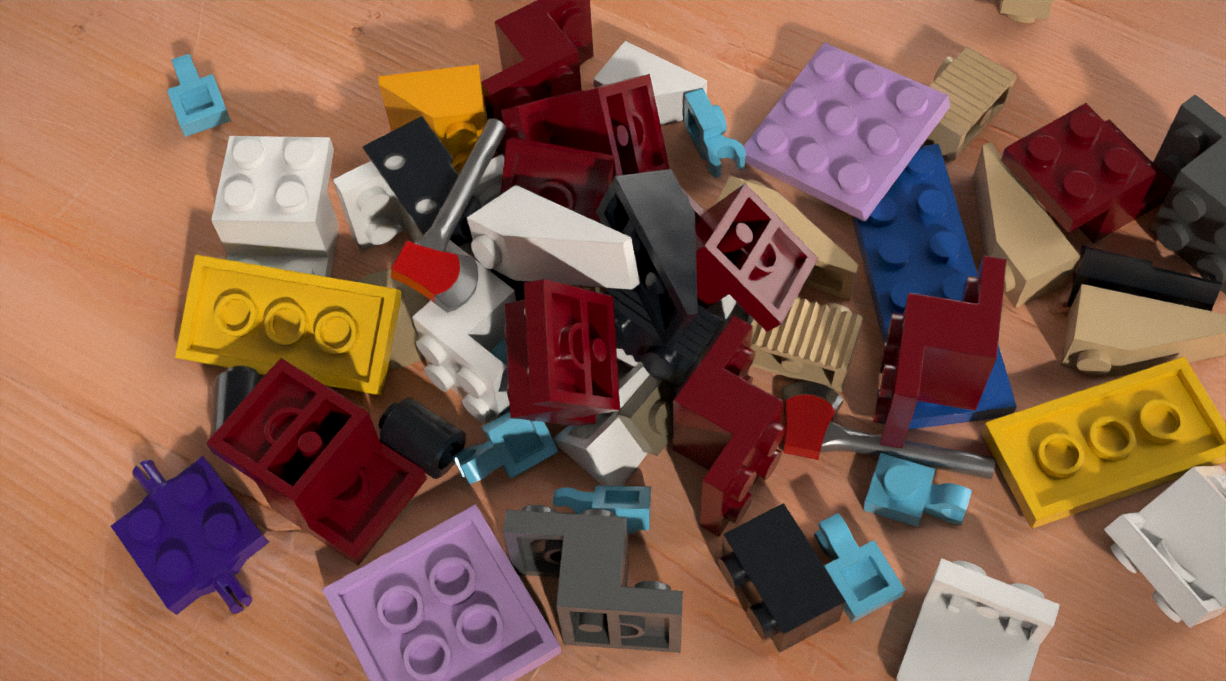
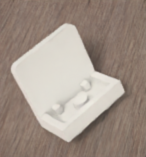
M941 558L929 584L896 681H1029L1039 646L1054 627L1060 604L1045 599L1044 594L1032 586L1021 583L1009 585L988 577L982 568L970 562L959 560L950 562Z

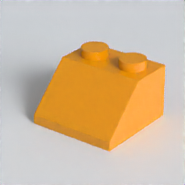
M479 64L378 76V84L391 132L422 116L453 158L451 165L458 175L488 121Z

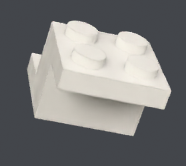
M229 136L211 219L228 254L227 260L331 277L339 224L327 193L334 153L330 137Z
M502 154L491 159L473 193L482 207L500 196L504 156ZM392 156L387 159L385 166L390 170L400 169L405 164V159L400 156ZM371 161L333 179L352 237L361 252L374 245L390 241L396 234L407 230L414 243L423 237L418 227ZM425 199L417 204L416 210L421 214H429L435 210L437 204L433 200ZM473 240L460 246V248L467 254L473 253L471 248Z
M449 240L446 252L470 256ZM476 261L478 266V283L475 293L467 303L457 310L447 313L435 303L429 301L412 318L419 338L416 345L425 357L427 366L424 368V371L428 378L442 391L447 392L451 388L463 398L462 403L467 411L476 420L485 424L488 420L493 421L510 411V403L507 396L508 366L490 352L504 338L506 326L505 304L515 302L516 296L514 289Z
M1193 466L1140 512L1122 514L1104 529L1114 541L1110 547L1116 558L1132 573L1136 574L1140 571L1156 589L1152 593V597L1159 608L1173 621L1178 623L1183 620L1189 628L1216 618L1226 610V472L1220 466Z

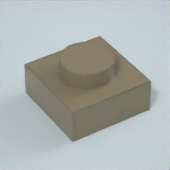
M651 375L616 415L643 452L658 456L673 438V400L676 398V395L666 381Z

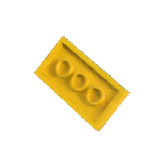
M195 254L175 358L227 368L248 366L260 374H267L276 362L282 358L326 386L383 396L403 291L395 288Z
M1185 356L985 422L981 431L1031 529L1179 479L1193 466H1216L1226 462V423Z

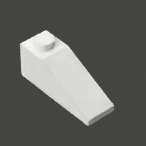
M517 185L467 217L473 238L471 248L478 262L485 268L494 269L513 280L531 282L547 279L567 285L633 289L640 284L631 237Z

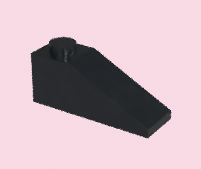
M671 169L615 176L597 207L596 213L602 225L631 237L640 284L635 289L664 346H674L698 313L695 212L687 194L682 190Z

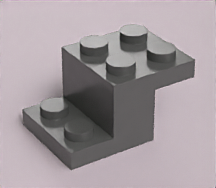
M1193 95L1181 104L1153 161L1173 182V185L1149 231L1158 238L1165 248L1174 251L1196 269L1202 278L1208 279L1210 274L1215 275L1216 281L1222 282L1221 291L1226 294V118L1197 95Z
M528 505L523 507L522 510L506 509L503 534L511 564L518 575L559 577L556 607L564 645L681 653L683 591L671 590L669 585L656 581H643L635 584V588L627 587L629 549L626 517H617L613 512L604 509H587L582 511L581 514L557 513L553 508L543 505Z

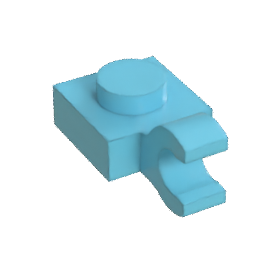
M190 53L171 59L180 85L167 89L184 136L187 137L230 122L231 119L213 74L200 78Z
M703 88L686 93L684 125L702 160L707 159L709 173L715 178L721 176L720 159L730 158L736 163L739 170L744 169L745 149L737 140L726 138L722 135L726 133L727 127L724 114L719 105L712 106Z
M509 411L482 426L488 442L470 446L458 452L452 458L461 475L466 477L469 484L483 479L501 466L505 474L512 479L559 451L544 422L510 418Z
M880 453L865 499L864 511L919 527L922 513L938 517L949 523L962 525L972 490L952 483L932 484L935 469Z
M596 485L594 492H582L569 487L560 488L554 492L553 506H568L574 510L575 514H581L582 511L587 509L611 511L617 517L627 518V533L630 535L638 530L650 529L651 486Z
M839 513L818 523L820 530L815 532L814 536L823 552L833 560L824 565L846 601L843 610L851 623L902 597L905 589L875 540L859 547Z

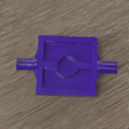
M204 456L176 477L167 481L152 460L142 461L140 464L147 474L138 466H135L132 475L138 480L148 495L139 505L112 524L111 528L167 609L174 614H179L199 597L215 591L221 596L232 614L242 612L244 609L233 593L246 607L251 604L253 599L235 575L239 573L247 559L269 543L268 539Z

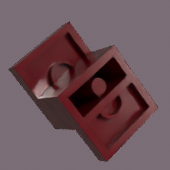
M537 0L495 21L502 71L481 81L488 120L497 119L504 124L502 109L557 94L582 90L580 65L594 57L590 0ZM505 135L496 149L500 155H505Z
M650 74L602 86L557 94L501 110L504 125L507 128L504 134L506 141L513 137L616 156L613 179L615 176L670 169Z
M1087 103L1005 147L1001 158L1006 167L1068 233L1079 228L1093 244L1162 204L1173 185V182L1110 119L1104 121Z
M746 183L707 211H704L682 188L687 194L695 212L697 303L707 309L722 298L730 295L766 332L781 325L818 257Z
M983 256L977 277H966L962 301L908 293L903 314L892 313L887 341L884 343L880 364L882 379L880 389H878L872 421L883 424L880 445L903 448L917 401L976 411L997 359L1007 259Z
M547 279L524 283L525 300L505 304L506 326L504 338L507 345V396L510 403V418L582 426L596 424V414L620 411L613 296Z
M736 316L732 317L673 400V450L709 470L702 480L700 526L718 537L729 521L737 525L742 520L753 500V495L749 491L757 479L760 477L766 481L775 470L782 455V451L777 449L786 431V427L780 424L784 401L753 385V377L748 375L756 355V351L751 349L753 325Z
M282 358L276 362L206 442L213 454L256 482L273 510L357 566L360 565L427 480L424 469L380 442L367 411Z

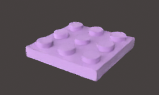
M824 42L743 146L746 152L745 163L865 222L950 108L949 96Z
M476 504L322 589L370 681H515L562 653L558 641Z

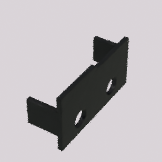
M421 116L362 146V148L424 236L432 226L459 175L451 165L453 158ZM392 156H400L405 159L403 167L397 170L388 169L385 163ZM472 195L450 237V240L458 247L473 240L467 217L482 208L474 195ZM425 199L433 200L437 204L435 210L429 214L419 213L416 210V206L420 201Z
M1082 245L1079 251L1080 258L1073 271L1072 290L1067 307L1072 306L1081 285L1084 284L1212 311L1221 290L1222 282L1216 281V277L1213 274H1210L1208 279L1153 267L1152 261Z

